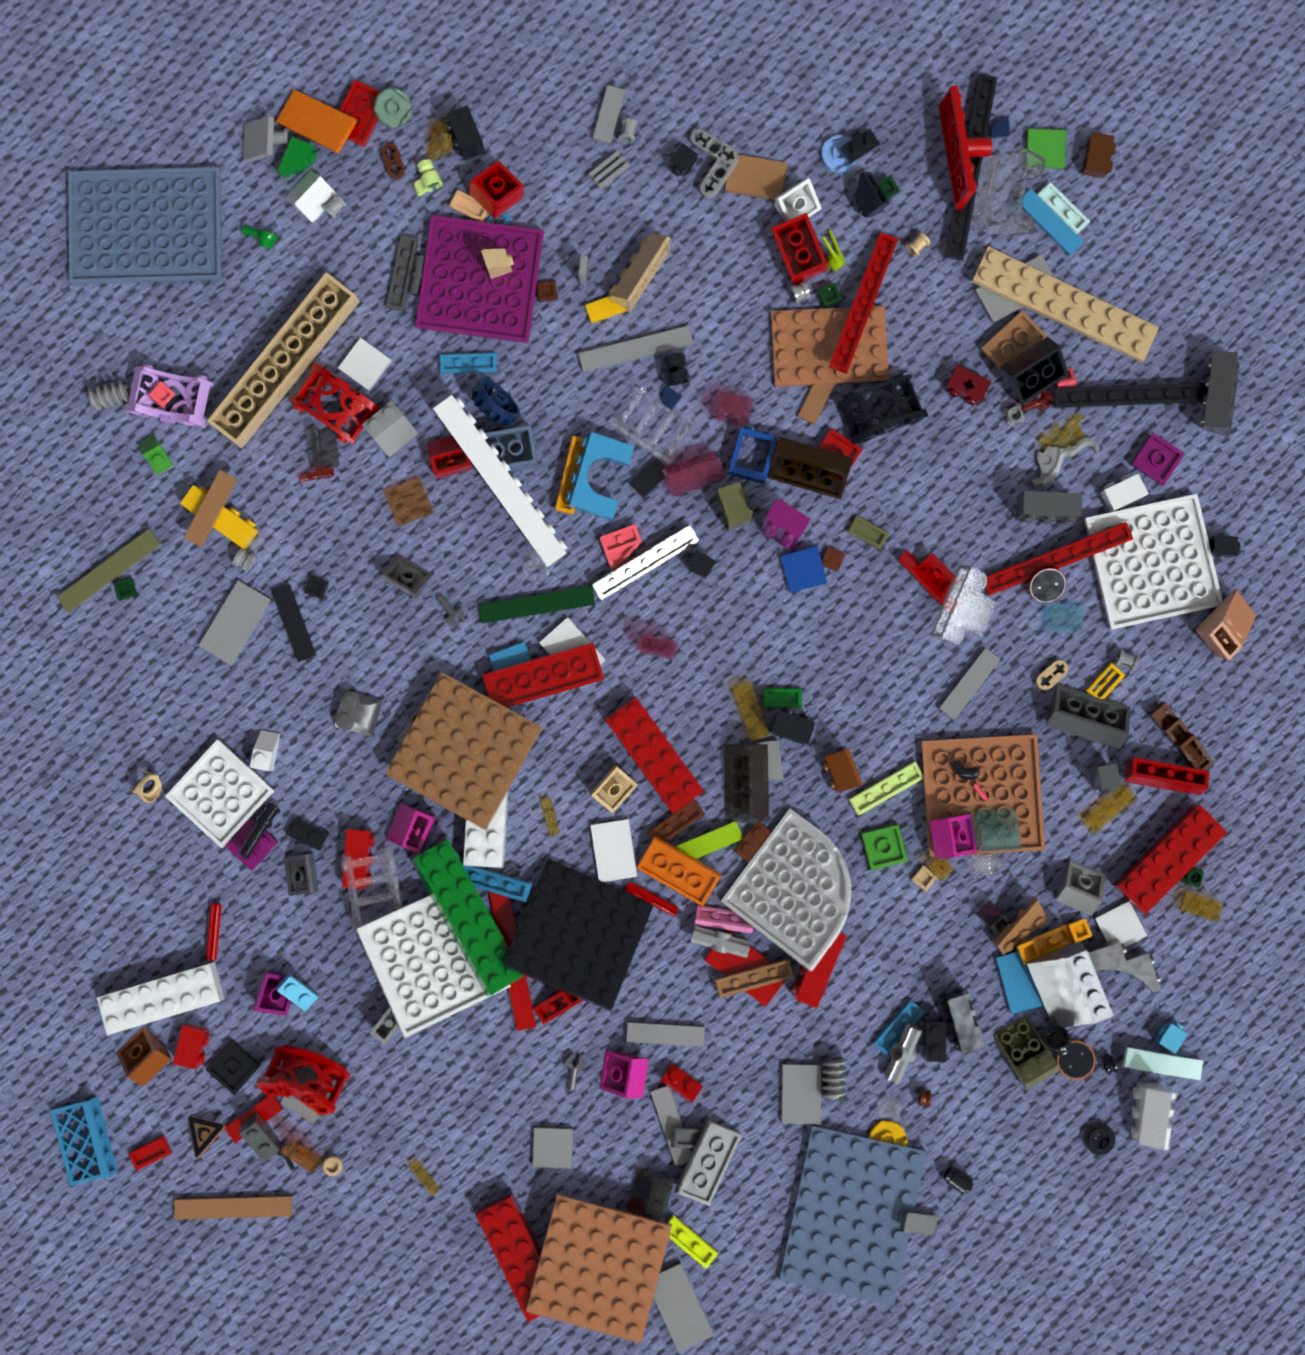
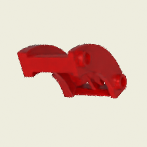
M314 362L311 366L313 370L296 395L289 398L294 403L292 407L300 413L305 411L337 433L336 438L343 443L348 441L354 444V440L364 428L362 424L371 418L374 413L376 414L380 407L353 388L349 390L351 387L349 384ZM331 384L329 391L322 390V387L326 389V385ZM342 390L340 403L345 411L325 413L322 407L321 394L329 396ZM306 398H310V402H309V403H303V402L305 401ZM348 398L353 401L352 404H348L351 409H348L345 404V400ZM315 406L318 414H316L310 408H313ZM367 408V410L364 412V414L358 421L355 415L361 413ZM351 417L356 422V425L348 434L342 430V425L347 424L350 428L351 425L347 418ZM326 420H336L335 426Z
M290 1045L276 1046L274 1048L275 1054L263 1077L258 1078L255 1083L266 1096L289 1098L292 1095L300 1098V1103L312 1109L319 1116L334 1113L336 1109L335 1103L346 1080L351 1075L345 1070V1067L322 1054L305 1048ZM303 1066H311L318 1080H309L304 1084L298 1083L297 1076L293 1070ZM333 1079L336 1081L334 1087L328 1085L333 1083ZM326 1091L331 1093L328 1099L326 1098Z

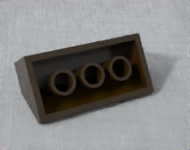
M779 437L768 478L841 500L853 458ZM836 475L842 477L843 481L837 478Z

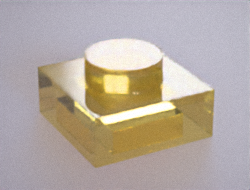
M945 858L934 859L928 866L940 881L946 879L954 869Z

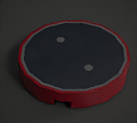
M1043 566L1036 569L1034 574L1030 576L1027 588L1029 594L1036 601L1051 603L1058 600L1064 594L1067 581L1065 575L1056 567Z

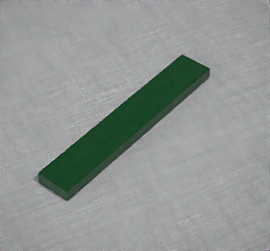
M587 586L479 604L482 624L593 606L595 605L593 587Z

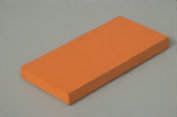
M294 89L278 116L276 123L339 154L357 121L355 118Z
M656 835L636 867L638 870L702 907L722 876L720 872Z

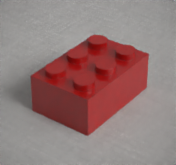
M807 212L771 228L794 285L802 280H808L829 271L828 264Z

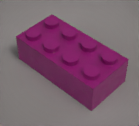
M777 498L761 527L762 534L769 539L776 538L780 541L779 545L786 549H789V547L793 549L811 518Z

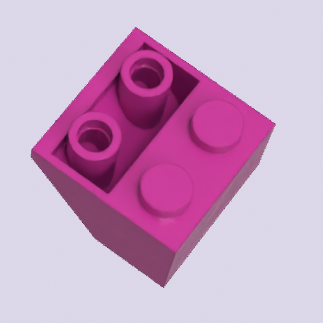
M400 803L387 839L403 848L421 854L424 851L437 817Z

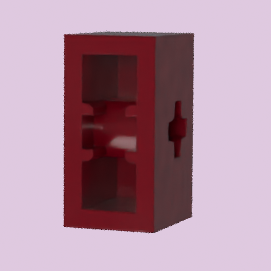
M957 365L945 389L948 390L947 393L953 397L960 396L965 399L967 404L975 406V404L979 405L982 402L992 381ZM966 383L969 384L968 390L965 389Z

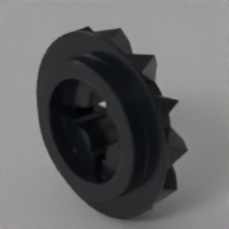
M1101 1123L1090 1125L1088 1130L1085 1131L1083 1139L1086 1148L1096 1155L1109 1153L1116 1141L1113 1130L1106 1124ZM1099 1133L1102 1137L1107 1138L1101 1140L1100 1147L1098 1142L1093 1140L1094 1138L1098 1137Z

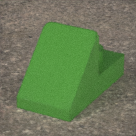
M155 433L138 443L142 456L147 458L156 475L174 466Z

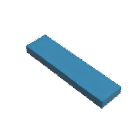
M1032 189L1017 201V204L1068 256L1083 244L1084 241Z
M463 866L474 887L523 902L528 901L532 883L475 866Z

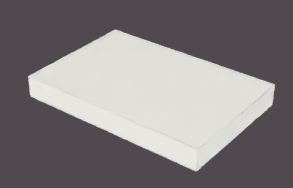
M568 617L539 642L550 655L590 644L588 639ZM596 649L601 665L606 659Z
M629 819L591 825L599 880L606 882L637 877Z

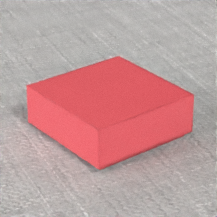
M160 381L147 396L163 409L176 393Z

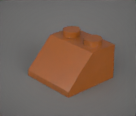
M849 748L823 757L825 760L822 762L825 772L830 773L832 778L829 780L832 790L840 793L863 785Z
M146 1026L117 1052L127 1078L143 1087L171 1060L167 1048Z

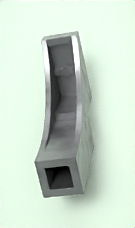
M1117 939L1086 948L1095 971L1115 970L1125 972L1143 981L1153 993L1161 990L1159 986L1161 984L1160 976L1157 972L1155 973L1153 968L1155 965L1152 954L1147 953L1145 950L1126 955L1127 951L1124 944L1120 943Z

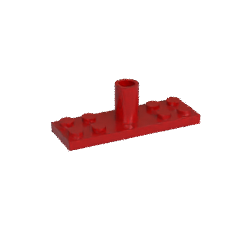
M950 86L938 105L954 206L955 209H963L977 188L976 181L973 178L974 166L971 163L970 157H990L992 153V140L990 137L967 138L964 125L965 113L961 107L962 95L959 93L958 86Z

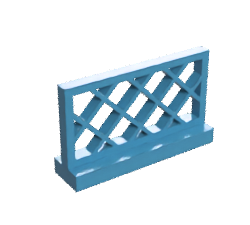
M98 1096L50 1110L70 1186L99 1178H107L118 1172ZM83 1106L85 1113L83 1118L74 1114L77 1107ZM62 1111L69 1115L65 1123L59 1120L58 1112ZM72 1118L80 1122L76 1130L68 1126ZM83 1125L89 1128L90 1133L88 1137L80 1133ZM65 1130L74 1134L70 1142L64 1139L63 1133ZM77 1137L85 1141L81 1149L73 1144ZM88 1144L94 1147L95 1152L93 1156L85 1152ZM70 1149L79 1153L75 1161L69 1158L68 1152ZM82 1156L90 1160L86 1168L78 1163ZM93 1163L99 1166L100 1174L90 1171ZM75 1168L84 1172L81 1179L75 1180L73 1174Z

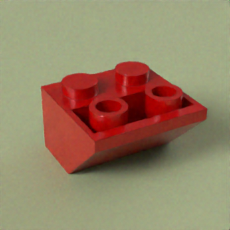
M452 435L427 442L430 461L437 479L474 469L471 460Z

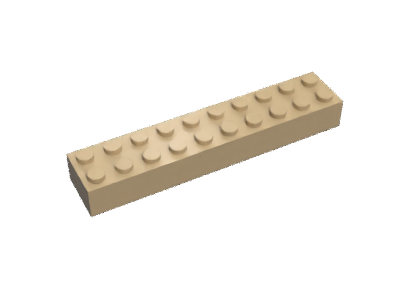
M326 272L207 422L242 449L360 301L357 296Z

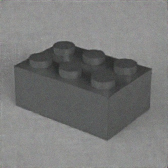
M1023 491L1016 499V519H1021V523H1033V520H1040V524H1052V521H1059L1060 525H1071V522H1075V520L1082 517V493Z

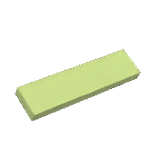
M916 761L849 798V801L859 816L924 779L923 773Z

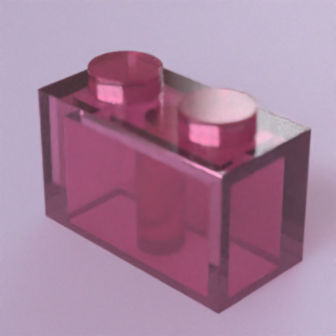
M717 390L712 416L717 421L726 422L727 419L734 421L736 425L745 426V424H749L755 398Z

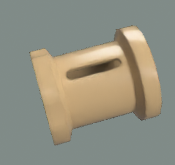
M920 231L910 243L905 245L906 249L914 257H918L919 252L931 243L929 238Z

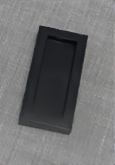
M657 458L630 486L644 499L671 471Z

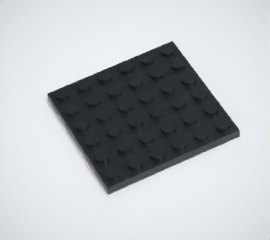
M547 859L502 966L611 1012L654 905L629 892Z

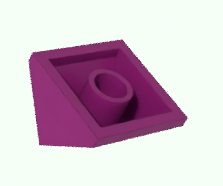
M273 970L264 972L253 1011L287 1016L291 1001L276 990V986L286 977V974Z

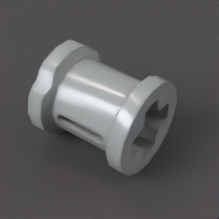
M623 118L621 123L622 130L618 139L623 142L633 143L635 141V127H637L638 122L631 118Z
M288 128L273 131V146L274 144L289 145L290 134Z
M337 194L333 195L334 198L327 205L322 206L324 211L333 219L336 218V214L343 207H347V204Z
M1120 649L1114 665H1121L1129 668L1130 671H1135L1140 656L1130 655Z

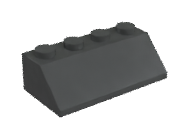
M1213 351V357H1209L1208 369H1211V373L1206 378V388L1209 389L1208 395H1204L1203 400L1206 412L1201 415V425H1204V429L1207 432L1231 436L1240 367L1238 352Z
M1057 684L1048 709L1046 726L1120 749L1129 735L1131 707Z

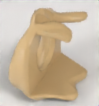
M142 768L141 771L147 775L141 779L135 789L129 787V789L144 802L152 803L161 793V781L157 773H150ZM148 780H154L153 788L149 792L144 793V784Z

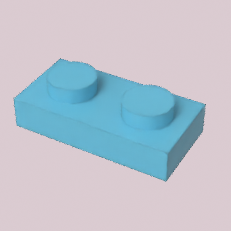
M290 973L276 986V990L304 1011L318 998V995Z

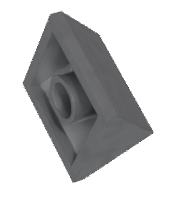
M399 555L382 574L381 578L418 599L430 580L432 573Z
M313 853L284 858L289 896L319 891Z

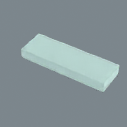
M1051 182L1037 194L1076 234L1090 222Z

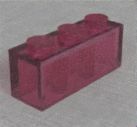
M716 451L662 470L668 491L672 497L681 496L692 489H701L703 485L718 483L721 479L726 478L720 457Z

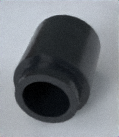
M950 1166L943 1176L946 1184L961 1194L969 1193L974 1185L972 1182L973 1178L958 1167Z

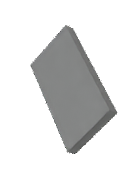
M1043 255L1025 263L1054 277ZM983 287L975 289V293L992 324L1023 308V306Z
M237 581L198 646L226 663L233 665L272 600L244 583Z
M707 1120L675 1192L710 1206L742 1134Z
M679 1262L660 1271L653 1298L678 1353L714 1336L682 1263Z

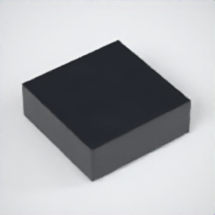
M311 575L304 593L323 600L329 582Z

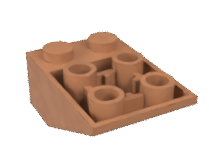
M1234 589L1196 629V632L1215 656L1230 661L1243 647L1256 614L1240 593Z

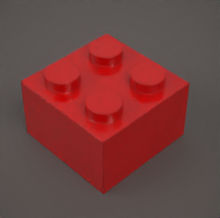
M499 160L470 180L469 194L494 219L523 199L524 185Z

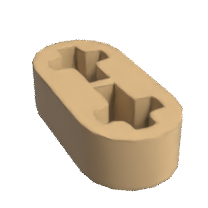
M1061 660L1050 664L1036 677L1035 684L1040 690L1052 688L1068 673V665ZM1055 665L1063 666L1061 669L1062 674L1059 672L1053 675V672L1056 670ZM1050 675L1051 678L1047 681L1049 685L1042 686L1040 678H1047Z

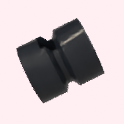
M684 353L669 354L661 358L663 370L666 371L664 374L666 386L680 385L690 381L688 369L685 368L687 363Z
M1051 1025L1045 1030L1044 1041L1051 1054L1062 1056L1070 1051L1071 1038L1065 1027Z

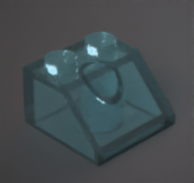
M1015 810L976 811L978 850L1021 849L1020 827Z

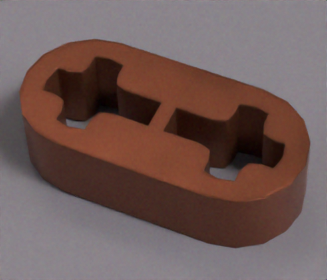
M386 144L382 148V156L387 172L392 179L400 180L405 175V168L399 150L394 144ZM389 149L394 152L393 160L390 159L389 155H386ZM393 164H396L397 168L401 169L397 175L392 172L394 171Z

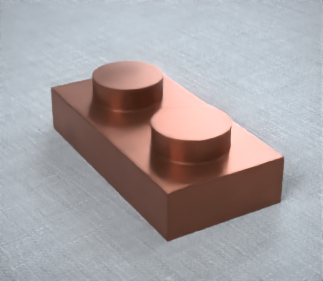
M756 821L734 852L747 862H750L772 831Z

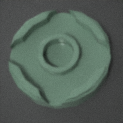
M399 89L383 90L374 102L376 118L381 124L390 128L403 126L412 114L410 99Z

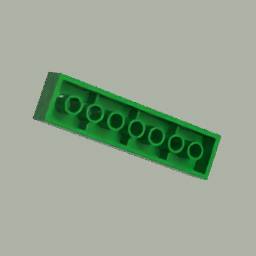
M449 840L443 841L410 860L485 995L491 996L523 977L524 975L502 966L509 947Z

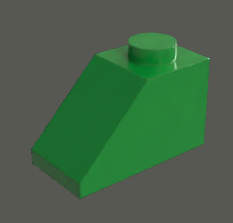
M291 137L278 169L282 178H287L310 167L311 163L316 161L317 152L313 144Z

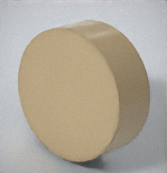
M335 1155L327 1157L323 1162V1170L329 1176L338 1175L343 1168L342 1160Z

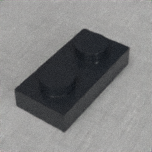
M869 128L844 144L840 149L849 163L852 164L878 147L880 142Z
M294 817L286 835L321 851L329 833Z

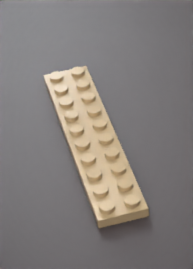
M989 246L971 281L1141 363L1144 362L1159 327Z

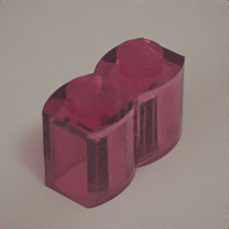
M641 635L638 645L640 653L648 656L657 655L666 660L675 659L678 648L677 642L671 639L659 640L652 635Z

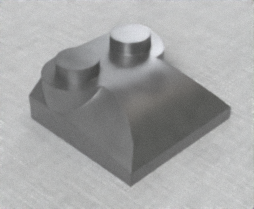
M345 690L336 715L335 727L373 737L383 700Z

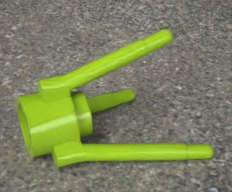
M829 229L828 233L836 252H834L825 236L822 237V240L831 254L827 257L828 268L835 272L844 266L846 262L832 230Z

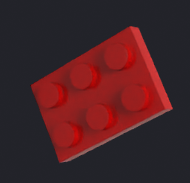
M354 80L339 111L355 118L357 121L347 140L365 148L378 122L374 112V102L381 92L357 80Z

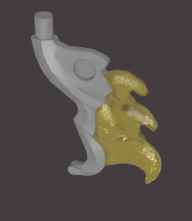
M1083 415L1072 416L1063 430L1058 429L1059 423H1057L1053 427L1049 439L1045 438L1046 433L1041 435L1039 445L1043 453L1037 452L1040 476L1030 480L1032 487L1043 486L1054 479L1060 471L1063 459L1065 457L1071 458L1084 447L1090 446L1095 453L1099 452L1100 449L1096 441L1087 437L1080 429V420H1084L1086 417Z

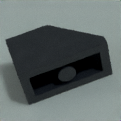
M862 172L859 177L855 202L860 215L864 216V218L875 216L890 203L872 172Z

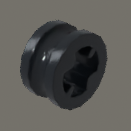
M1112 1055L1108 1059L1102 1058L1107 1075H1111V1072H1118Z

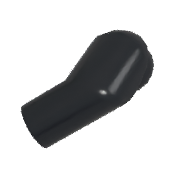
M959 759L951 764L961 779L975 780L980 775V770L977 767L965 768Z

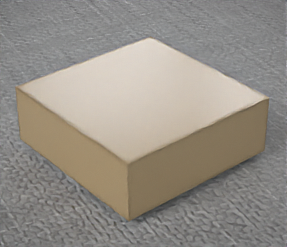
M921 865L910 880L927 892L938 876L924 865Z

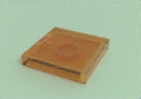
M420 477L384 491L398 527L434 513Z
M294 1138L280 1151L311 1174L324 1161L323 1158Z

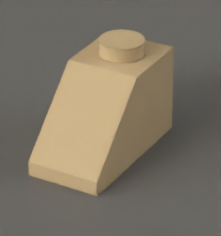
M505 249L481 250L491 279L513 272L511 265H514L511 253L507 254Z

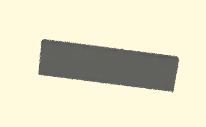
M400 234L386 309L405 312L411 280L410 272L413 270L419 244V238Z

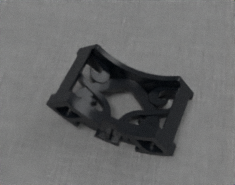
M903 373L897 374L892 377L893 379L873 385L855 394L853 392L845 394L843 400L837 402L842 409L853 436L851 437L853 445L865 443L885 434V430L894 427L898 429L915 424L928 417L926 409L922 410L911 383V374L905 376ZM899 385L903 388L901 392L896 389ZM903 392H904L905 395H906V398H904V399L901 398V396L903 395ZM870 395L867 401L863 398ZM878 396H883L896 402L891 409L890 420L888 421L879 413H870L872 404ZM858 402L860 407L854 408V411L862 412V415L853 417L849 405ZM899 406L902 407L899 409V411L902 412V415L900 416L895 413V410ZM868 418H877L879 420V423L877 425H873V419H870L868 421ZM861 420V433L855 421Z

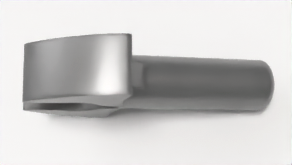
M443 595L437 597V601L448 613V619L445 620L448 624L459 627L454 622V614L460 616L461 620L465 622L462 608L454 610Z
M573 1053L564 1064V1066H568L570 1069L567 1087L569 1091L575 1090L578 1070L585 1069V1062L581 1054L576 1067L572 1063Z

